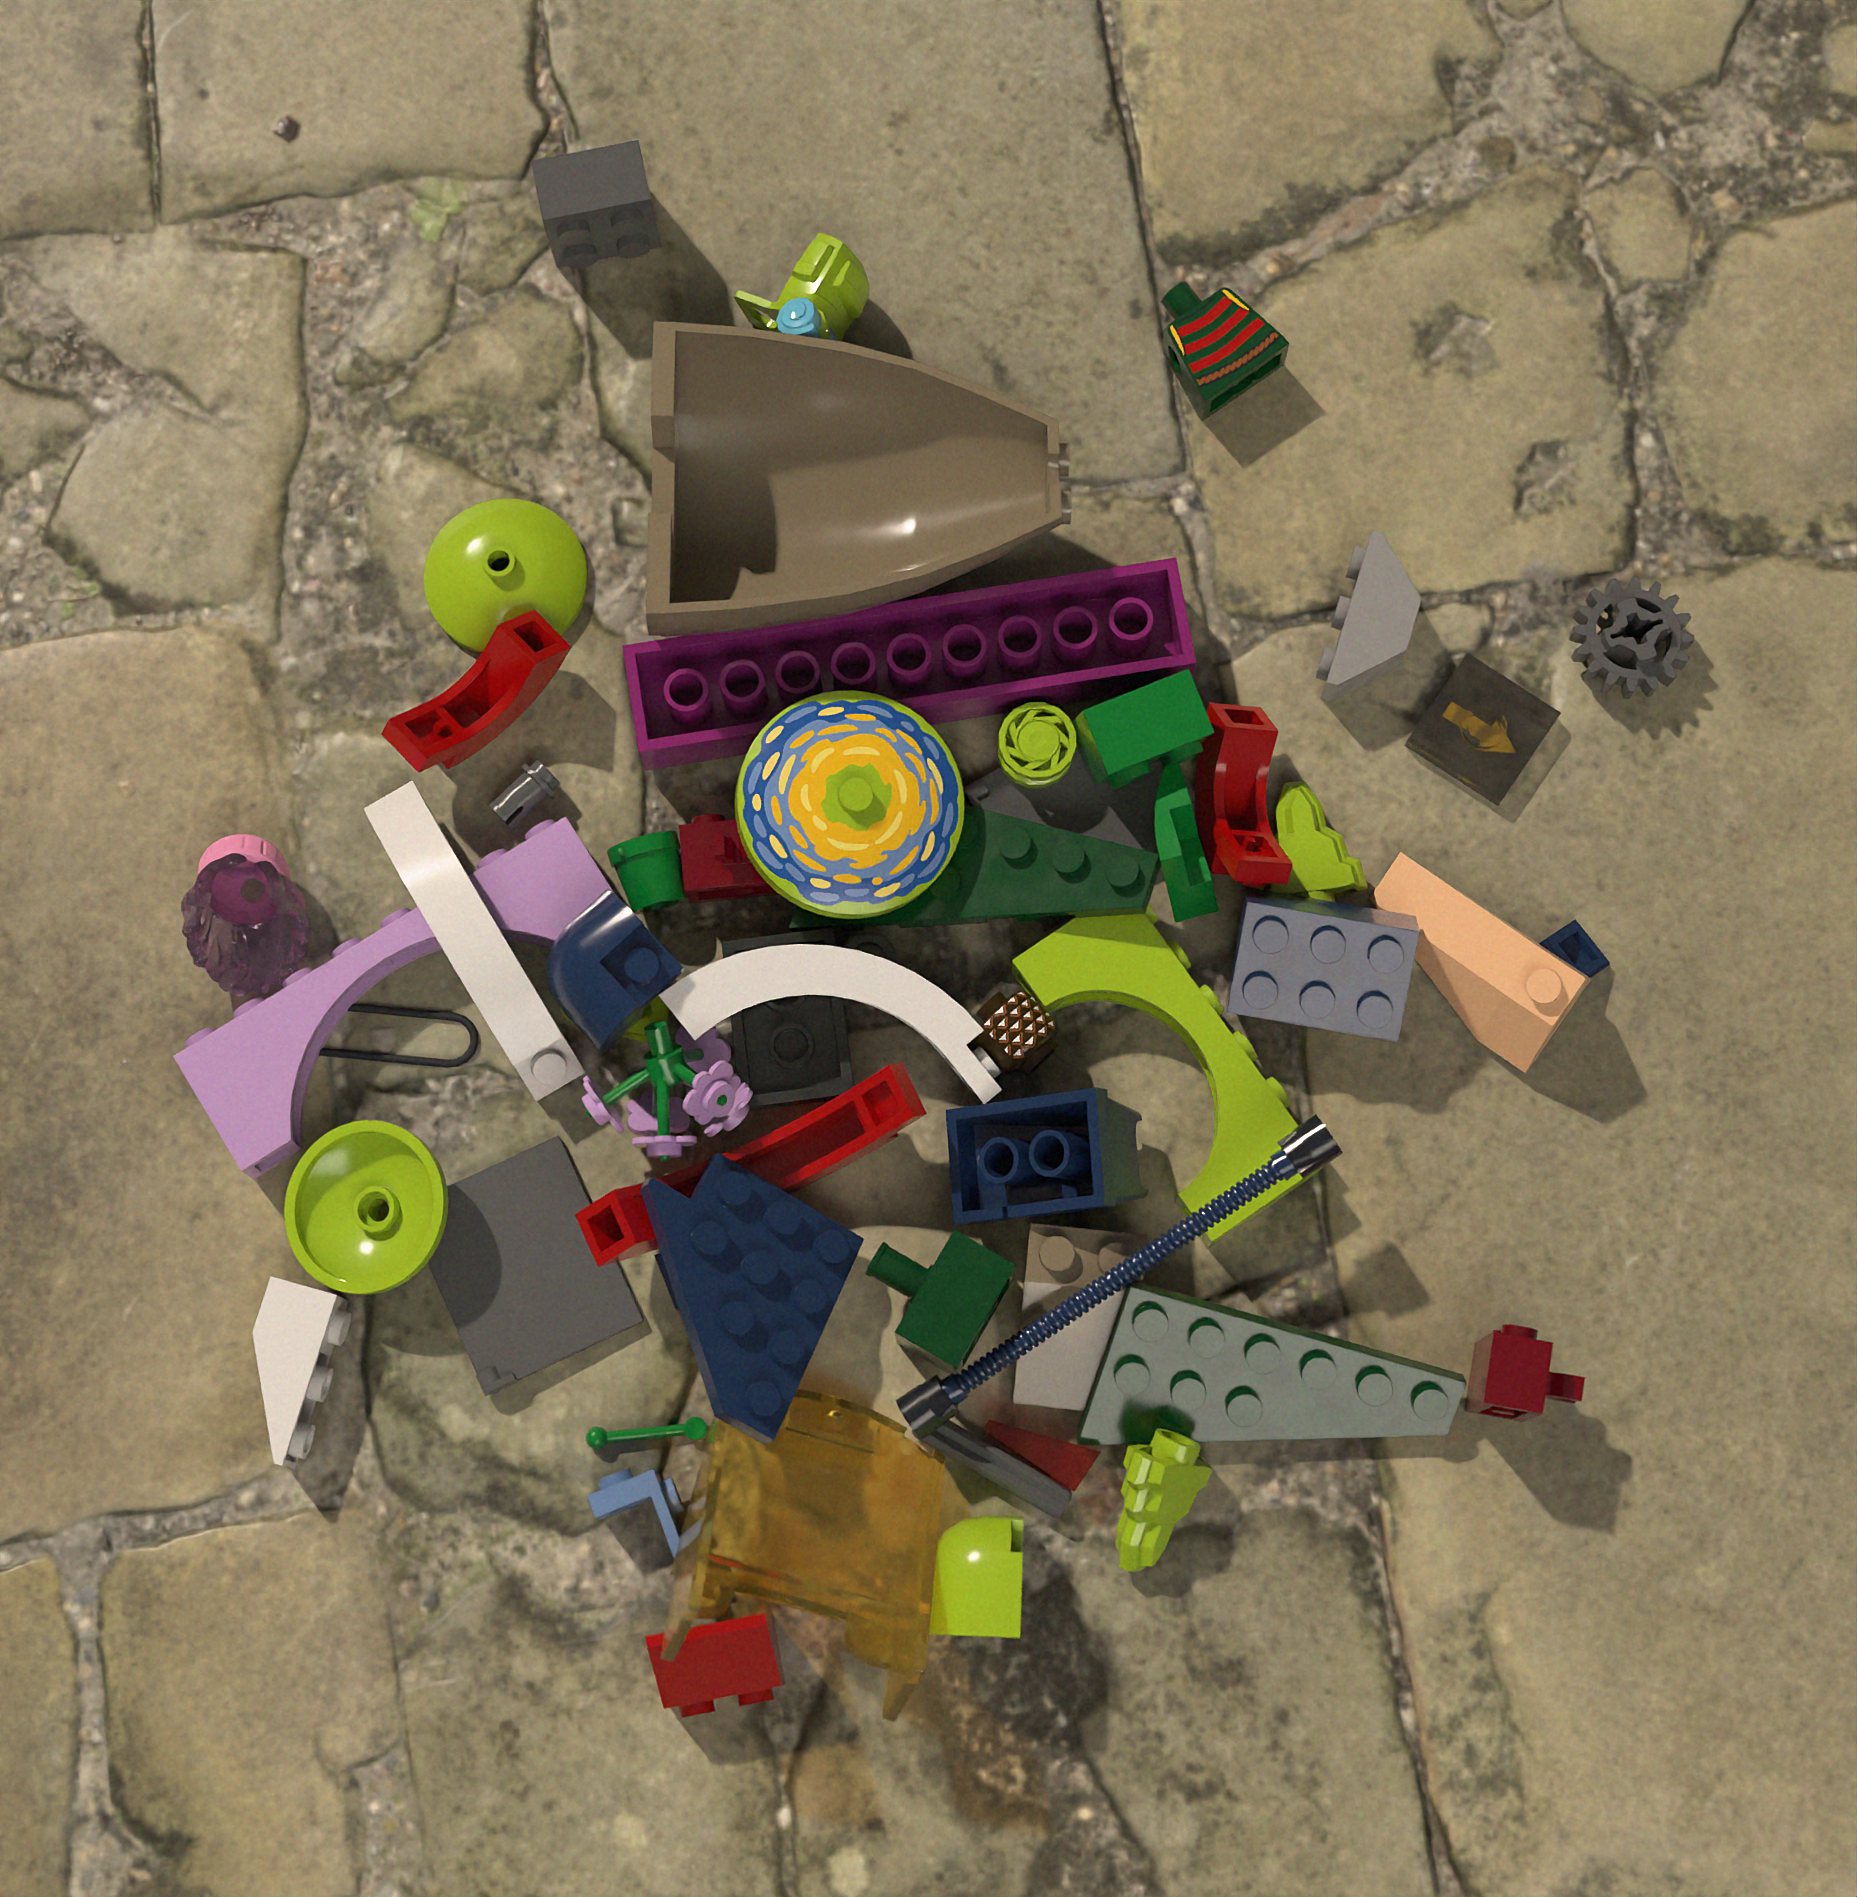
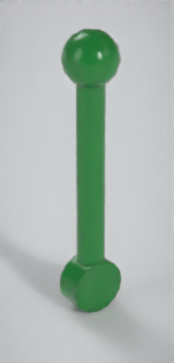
M691 1417L685 1424L606 1431L604 1428L596 1426L588 1430L585 1440L587 1445L595 1450L604 1448L607 1443L687 1436L691 1440L698 1441L705 1437L707 1424L700 1417Z

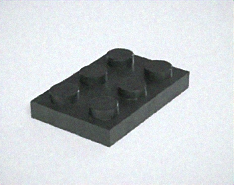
M834 927L724 941L721 944L724 959L738 953L769 946L792 944L836 946ZM827 995L788 996L756 1004L730 1016L737 1076L740 1078V1083L745 1082L749 1089L753 1091V1096L747 1103L750 1106L749 1111L829 1101L854 1087L843 998Z

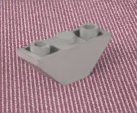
M1372 530L1366 548L1355 545L1347 570L1346 578L1356 580L1351 598L1340 595L1331 628L1341 630L1335 649L1325 646L1315 677L1325 681L1320 699L1332 702L1398 668L1408 647L1421 603V597L1384 534Z

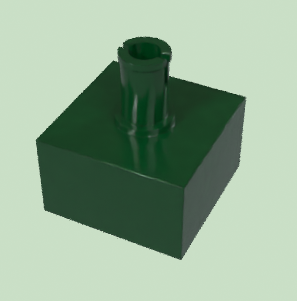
M954 1229L934 1265L931 1264L929 1268L924 1267L883 1242L872 1258L865 1274L878 1279L910 1298L908 1304L910 1306L894 1332L897 1344L943 1371L955 1375L963 1369L1013 1282L1016 1265Z

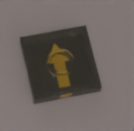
M1467 653L1406 741L1405 746L1499 806L1561 712Z

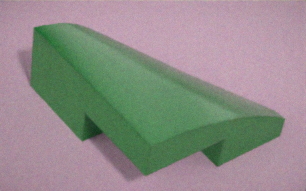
M1176 763L1165 766L1156 795L1154 827L1157 849L1175 923L1219 910L1212 878L1198 836L1192 803L1180 764Z

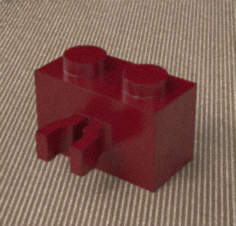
M705 814L692 818V824L679 825L684 891L689 904L780 895L762 878L748 858L739 836L736 819L725 820V816L720 814Z
M1504 1324L1502 1325V1330H1493L1492 1333L1474 1344L1465 1412L1524 1422L1543 1414L1545 1398L1569 1404L1582 1401L1585 1377L1549 1372L1553 1342L1537 1340L1538 1330Z

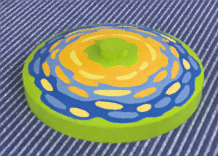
M825 692L805 698L784 709L761 730L753 741L743 761L736 784L735 817L742 845L757 872L777 893L790 902L816 914L834 918L861 919L874 917L894 911L916 899L930 887L949 863L960 839L964 821V792L956 762L943 739L929 723L910 708L887 697L869 692Z

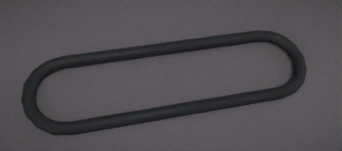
M354 1003L349 1007L348 1011L459 1022L467 1028L470 1034L468 1050L462 1056L449 1060L322 1048L319 1056L444 1068L459 1067L468 1062L475 1054L479 1044L478 1031L471 1020L457 1013Z

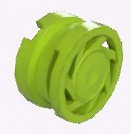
M1028 702L1014 708L1004 719L998 734L997 760L1003 773L1014 783L1026 788H1045L1057 783L1068 772L1077 746L1076 730L1070 718L1061 709L1048 703Z

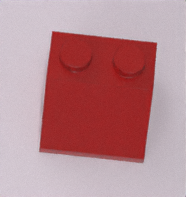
M761 1613L645 1636L663 1709L678 1706L680 1718L714 1712V1699L737 1695L739 1707L774 1700L772 1688L785 1685L774 1617L771 1613Z

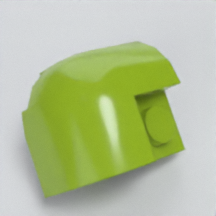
M984 1515L965 1518L942 1534L931 1550L926 1570L923 1634L1020 1638L1023 1516Z

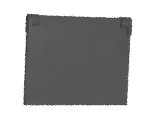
M1076 742V750L1068 772L1057 783L1048 787L1026 788L1018 785L1008 778L1001 768L963 787L964 799L968 802L969 806L1159 854L1154 823L1156 795L1164 770L1161 761L1150 764L1151 772L1143 775L1144 778L1118 789L1112 790L1109 781L1094 786ZM1183 774L1196 822L1195 792ZM1074 915L1039 917L1037 921L1045 932Z
M559 1135L447 1186L449 1202L446 1226L437 1249L427 1263L477 1373L476 1377L485 1396L497 1394L500 1390L517 1383L523 1378L644 1322L617 1262L597 1267L575 1217L577 1212L590 1205Z

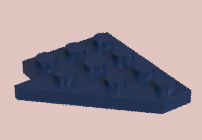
M716 1153L709 1158L691 1198L686 1197L652 1176L643 1182L640 1191L714 1416L758 1442L767 1445L776 1438L864 1238L729 1158Z

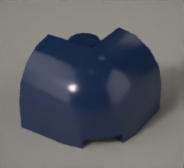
M610 889L605 890L563 929L551 945L546 965L549 990L568 1018L602 1054L645 1015L642 1010L685 971L683 966L644 926L643 922Z

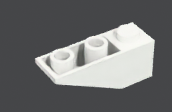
M270 1276L252 1334L274 1464L295 1469L298 1458L305 1459L312 1446L315 1425L309 1423L316 1401L323 1402L329 1392L333 1378V1369L328 1367L334 1345L341 1346L347 1336L351 1322V1313L345 1311L348 1301L338 1295Z

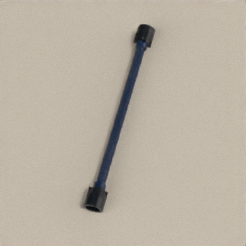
M1315 1114L1296 1127L1289 1135L1278 1141L1277 1143L1281 1149L1270 1156L1271 1160L1267 1162V1166L1265 1164L1261 1166L1262 1170L1256 1169L1255 1174L1250 1173L1248 1175L1249 1178L1244 1177L1242 1179L1243 1183L1237 1182V1187L1231 1186L1230 1191L1225 1190L1223 1192V1196L1219 1194L1217 1196L1218 1200L1212 1199V1204L1206 1203L1205 1208L1200 1207L1198 1209V1213L1194 1211L1192 1213L1193 1217L1187 1216L1186 1221L1181 1220L1179 1222L1180 1225L1175 1224L1173 1230L1169 1228L1167 1230L1168 1234L1162 1233L1161 1238L1156 1237L1154 1239L1155 1242L1150 1241L1148 1247L1144 1245L1142 1247L1143 1251L1137 1250L1136 1255L1131 1254L1129 1256L1130 1259L1125 1258L1123 1264L1119 1262L1117 1264L1118 1268L1112 1267L1111 1272L1106 1271L1104 1273L1105 1276L1100 1275L1098 1281L1094 1279L1092 1285L1087 1284L1086 1289L1081 1288L1079 1290L1080 1293L1075 1292L1073 1298L1069 1296L1067 1302L1062 1301L1061 1306L1056 1305L1054 1307L1055 1310L1050 1309L1048 1315L1044 1313L1042 1319L1037 1318L1036 1323L1031 1322L1029 1324L1030 1327L1025 1326L1023 1332L1019 1330L1017 1336L1012 1335L1011 1340L1006 1339L1004 1341L1005 1344L1000 1343L998 1349L994 1347L992 1353L987 1352L986 1357L981 1356L979 1358L980 1361L975 1360L973 1365L969 1364L967 1370H961V1374L956 1373L954 1375L951 1373L942 1380L938 1375H934L923 1384L917 1385L896 1400L897 1406L915 1434L920 1439H924L939 1429L946 1421L960 1413L958 1404L968 1398V1394L971 1392L970 1388L976 1389V1384L982 1385L983 1380L988 1381L989 1376L994 1377L996 1375L995 1371L999 1373L1002 1371L1001 1367L1007 1368L1008 1363L1013 1364L1014 1359L1019 1360L1020 1354L1024 1356L1027 1354L1026 1350H1033L1032 1346L1038 1347L1039 1342L1044 1343L1045 1337L1049 1339L1052 1337L1051 1333H1058L1057 1329L1063 1330L1064 1325L1069 1326L1070 1320L1074 1322L1077 1320L1076 1316H1083L1082 1312L1088 1313L1089 1308L1094 1309L1095 1303L1099 1305L1102 1303L1101 1299H1108L1107 1295L1113 1296L1114 1291L1119 1292L1120 1286L1124 1288L1127 1286L1126 1282L1132 1283L1133 1277L1138 1279L1139 1273L1144 1275L1145 1269L1149 1271L1152 1269L1151 1265L1157 1266L1158 1260L1163 1262L1164 1256L1169 1258L1170 1252L1174 1254L1177 1252L1176 1248L1182 1249L1183 1243L1188 1245L1189 1239L1194 1241L1196 1239L1195 1235L1199 1237L1202 1235L1201 1231L1207 1232L1208 1226L1213 1228L1214 1222L1219 1224L1221 1222L1220 1218L1226 1219L1227 1213L1232 1215L1233 1209L1238 1211L1240 1209L1239 1205L1243 1207L1246 1205L1245 1201L1251 1202L1252 1196L1257 1198L1258 1192L1263 1194L1265 1192L1264 1189H1270L1271 1184L1276 1185L1277 1180L1282 1181L1285 1179L1287 1181L1297 1173L1304 1179L1317 1169L1324 1167L1342 1155V1150L1320 1118Z

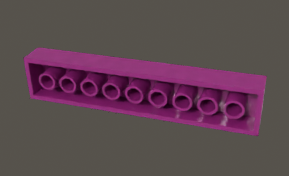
M1176 557L887 603L838 617L740 632L686 635L623 645L638 753L645 771L746 755L755 738L776 715L798 701L825 692L862 691L881 695L901 703L921 716L930 725L1010 713L1014 708L1028 702H1045L1050 705H1060L1122 695L1189 669L1193 678L1196 667V658Z

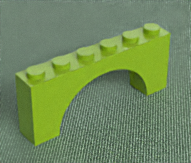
M1148 904L1145 914L1075 917L1013 959L1011 973L1023 990L1029 993L1048 1014L1066 1006L1084 1002L1122 1004L1142 1011L1163 1023L1192 1052L1206 1077L1211 1091L1215 1118L1214 1137L1208 1160L1199 1175L1177 1195L1175 1204L1185 1218L1187 1216L1193 1217L1192 1213L1194 1211L1198 1213L1200 1207L1205 1208L1206 1203L1212 1204L1211 1200H1218L1217 1196L1219 1194L1223 1196L1225 1190L1230 1191L1231 1186L1237 1187L1236 1183H1243L1242 1179L1244 1177L1249 1178L1248 1175L1250 1173L1255 1174L1256 1169L1262 1170L1261 1166L1263 1164L1268 1165L1267 1162L1271 1160L1270 1156L1281 1149L1277 1142L1298 1127V1124L1286 1109L1291 1105V1101L1275 1078L1270 1077L1265 1080L1256 1068L1253 1061L1258 1057L1248 1039L1239 1030L1232 1034L1222 1021L1220 1015L1224 1013V1009L1214 992L1205 984L1199 988L1186 971L1191 967V963L1183 949L1174 939L1165 942L1153 924L1158 922V918L1150 904ZM1321 1168L1304 1179L1297 1173L1287 1181L1285 1179L1282 1181L1277 1180V1184H1271V1188L1268 1190L1265 1188L1263 1194L1258 1192L1257 1198L1252 1196L1251 1202L1245 1201V1206L1239 1205L1240 1209L1238 1211L1233 1209L1232 1215L1227 1213L1226 1219L1220 1218L1221 1222L1219 1224L1214 1222L1213 1228L1208 1226L1207 1232L1201 1231L1202 1235L1199 1238L1207 1249L1314 1176Z

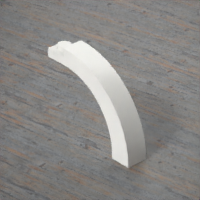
M413 781L365 807L364 811L415 903L488 1026L536 1102L586 1073L493 919Z
M812 944L764 947L738 953L710 963L683 977L659 994L660 998L694 1040L723 1019L765 1001L799 995H827L852 999L876 1007L912 1027L946 1060L978 1102L985 1104L1002 1090L994 1080L1001 1071L980 1046L973 1052L967 1047V1044L984 1030L961 1005L942 989L917 973L890 960L859 950Z

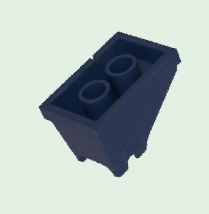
M1096 1087L946 1110L953 1225L967 1226L1116 1207V1203L1147 1197L1148 1189L1143 1187L1139 1176L1136 1125L1138 1121H1142L1141 1114L1109 1098L1107 1089Z

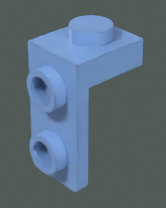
M628 1468L597 1481L600 1491L587 1496L596 1519L604 1520L652 1500L684 1586H692L700 1582L696 1570L704 1567L705 1563L694 1534L690 1533L685 1536L682 1534L675 1514L684 1511V1507L672 1477L662 1480L660 1472L654 1469L633 1477L631 1469Z

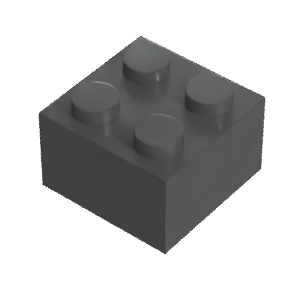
M639 140L531 161L542 221L557 268L564 266L575 269L585 268L593 265L600 259L615 256L636 258L645 255L651 249L661 248Z

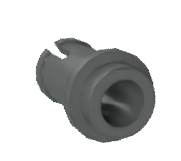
M536 760L530 767L525 763L522 766L525 772L501 795L488 804L511 830H514L547 796L551 799L556 796L553 791L560 785V782L539 760Z

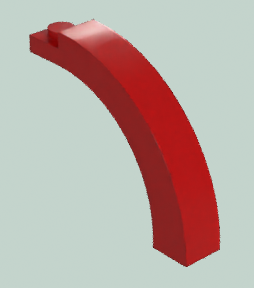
M903 1062L889 1064L817 1109L722 1155L784 1192L791 1194L887 1144L899 1136L898 1131L927 1113ZM708 1160L656 1179L686 1197L691 1198ZM643 1182L614 1189L575 1214L597 1267L620 1262L659 1249L640 1191Z

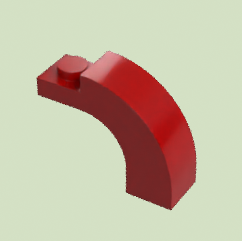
M535 609L503 622L496 627L477 661L455 684L432 700L390 718L381 734L418 773L439 763L450 769L480 751L506 730L545 689L572 647Z
M1209 703L1207 715L1214 733L1201 742L1204 751L1198 753L1195 779L1197 831L1211 874L1231 875L1233 880L1250 887H1262L1266 883L1288 884L1293 863L1273 836L1266 809L1267 777L1279 731L1261 707Z

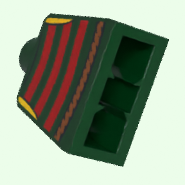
M1181 282L1169 290L1162 298V305L1174 318V321L1164 329L1162 349L1201 421H1204L1284 366L1290 343L1230 288H1221L1201 301L1187 282Z

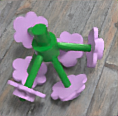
M666 1021L650 1023L644 1027L650 1051L643 1056L646 1065L644 1068L607 1094L589 1075L583 1078V1085L587 1094L581 1099L587 1108V1116L593 1117L601 1126L610 1121L619 1133L623 1132L625 1127L622 1124V1118L612 1104L650 1079L653 1089L643 1092L641 1100L633 1099L627 1103L626 1111L629 1114L627 1127L634 1134L652 1136L632 1138V1145L634 1147H647V1157L659 1158L662 1162H667L673 1157L682 1156V1146H693L697 1143L696 1136L670 1135V1132L680 1133L687 1130L690 1124L689 1115L694 1116L699 1124L705 1125L704 1133L708 1137H712L722 1128L730 1131L739 1125L748 1114L750 1106L747 1103L753 1096V1091L749 1089V1086L745 1082L740 1083V1078L733 1074V1068L728 1063L731 1058L730 1046L723 1039H717L718 1032L714 1026L696 1040L693 1039L684 1026H681L675 1036L677 1044H672ZM683 1082L685 1085L693 1087V1090L686 1095L684 1100L679 1097L669 1098V1087Z

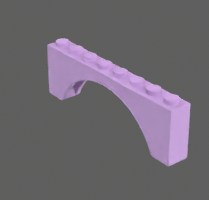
M566 816L557 822L549 819L537 824L526 833V841L508 852L506 849H499L488 854L477 864L478 870L469 875L470 880L505 939L509 942L532 944L551 949V945L572 920L605 890L610 889L613 892ZM418 907L411 911L409 908H402L393 912L380 923L381 929L364 940L358 937L344 942L331 953L333 959L315 970L308 967L293 973L282 983L284 989L266 1000L258 997L244 1003L233 1013V1020L216 1030L210 1027L195 1033L185 1041V1049L173 1056L238 1167L249 1177L256 1179L303 1150V1112L309 1081L320 1050L324 1047L327 1039L342 1017L348 1012L349 1007L356 1003L375 984L395 970L418 958L443 950Z

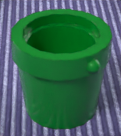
M661 831L639 836L616 844L607 850L611 867L615 868L634 914L657 911L679 904L687 899L684 891L683 871L679 853L681 846L676 831Z

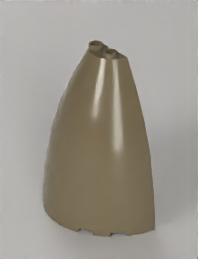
M653 321L651 387L653 440L651 513H648L646 621L649 636L667 637L740 632L852 614L926 591L984 566L1060 526V524L1070 525L1071 491H1061V483H1059V477L1069 476L1070 448L1069 443H1059V423L1055 418L992 389L921 362L847 342L746 327Z

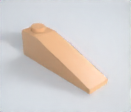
M1400 852L1369 898L1378 910L1416 916L1420 934L1415 960L1477 1041L1524 1073H1527L1591 980V978L1402 852Z

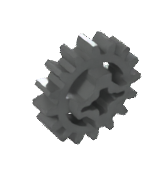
M1638 576L1632 577L1626 589H1622L1620 583L1615 578L1611 579L1605 587V595L1594 588L1586 598L1588 606L1580 605L1574 614L1573 619L1580 625L1573 626L1568 635V640L1581 643V646L1574 651L1571 656L1572 661H1587L1589 667L1583 675L1586 681L1593 679L1597 675L1604 679L1601 692L1606 694L1615 684L1621 686L1623 699H1630L1636 686H1640L1646 697L1652 696L1658 688V681L1668 687L1677 677L1675 669L1682 670L1689 661L1690 657L1682 650L1689 649L1694 642V635L1681 632V630L1690 621V613L1676 614L1673 608L1680 599L1676 594L1665 600L1659 597L1661 583L1656 581L1646 591L1641 589ZM1607 612L1606 624L1608 628L1604 629L1601 634L1596 635L1597 621L1600 616ZM1623 631L1626 632L1628 636L1627 638H1623V636H1621ZM1636 637H1638L1639 639L1642 638L1638 645L1636 643V640L1634 639ZM1666 640L1665 654L1656 664L1654 660L1657 656L1655 647L1661 641Z

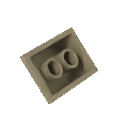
M1030 1223L1020 1330L1023 1332L1025 1326L1030 1327L1029 1324L1031 1322L1036 1323L1037 1318L1042 1319L1044 1313L1048 1315V1311L1050 1309L1055 1310L1054 1307L1056 1305L1061 1306L1062 1301L1067 1302L1069 1296L1073 1298V1294L1075 1292L1080 1293L1079 1290L1081 1288L1086 1289L1087 1284L1092 1285L1094 1279L1098 1281V1277L1100 1275L1105 1276L1104 1273L1106 1271L1111 1272L1112 1267L1118 1268L1117 1264L1119 1262L1123 1264V1260L1125 1258L1130 1259L1129 1256L1131 1254L1136 1255L1137 1250L1143 1251L1142 1247L1146 1245L1147 1235ZM1139 1273L1138 1279H1134V1277L1132 1279L1143 1282V1275ZM1120 1286L1119 1292L1114 1291L1113 1296L1107 1295L1108 1299H1101L1102 1303L1099 1305L1095 1303L1094 1309L1089 1308L1088 1313L1082 1312L1083 1316H1076L1077 1320L1074 1322L1070 1320L1069 1326L1064 1325L1063 1330L1057 1329L1058 1333H1051L1052 1337L1049 1339L1045 1337L1044 1343L1039 1342L1038 1347L1032 1346L1033 1350H1026V1355L1020 1354V1359L1016 1361L1012 1404L1085 1411L1126 1287Z

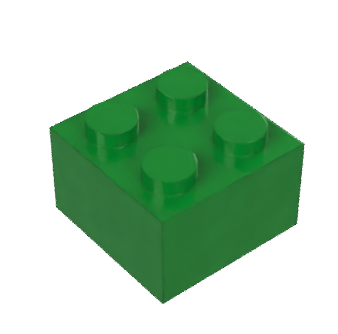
M1189 669L1085 709L1072 721L1076 730V742L1094 786L1109 781L1112 790L1144 778L1143 775L1151 772L1149 765L1157 761H1161L1163 768H1165V766L1176 763L1181 764L1194 758L1196 754L1204 751L1201 742L1214 733Z

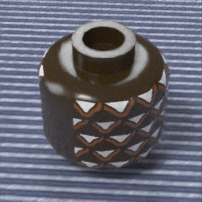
M999 991L975 1014L982 1021L980 1026L984 1031L976 1036L974 1040L1005 1074L1013 1075L1022 1071L1028 1076L1040 1067L1059 1047L1054 1041L1058 1033L1056 1021L1026 991L1016 992L1008 998Z

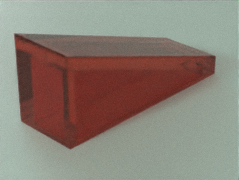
M989 1420L983 1428L986 1434L1059 1484L1070 1489L1072 1493L1075 1492L1101 1453L1097 1450L993 1420Z

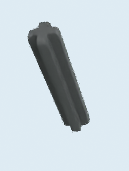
M951 1420L946 1421L943 1426L924 1439H920L912 1430V1434L917 1439L1053 1518H1059L1063 1515L1072 1498L1070 1489Z

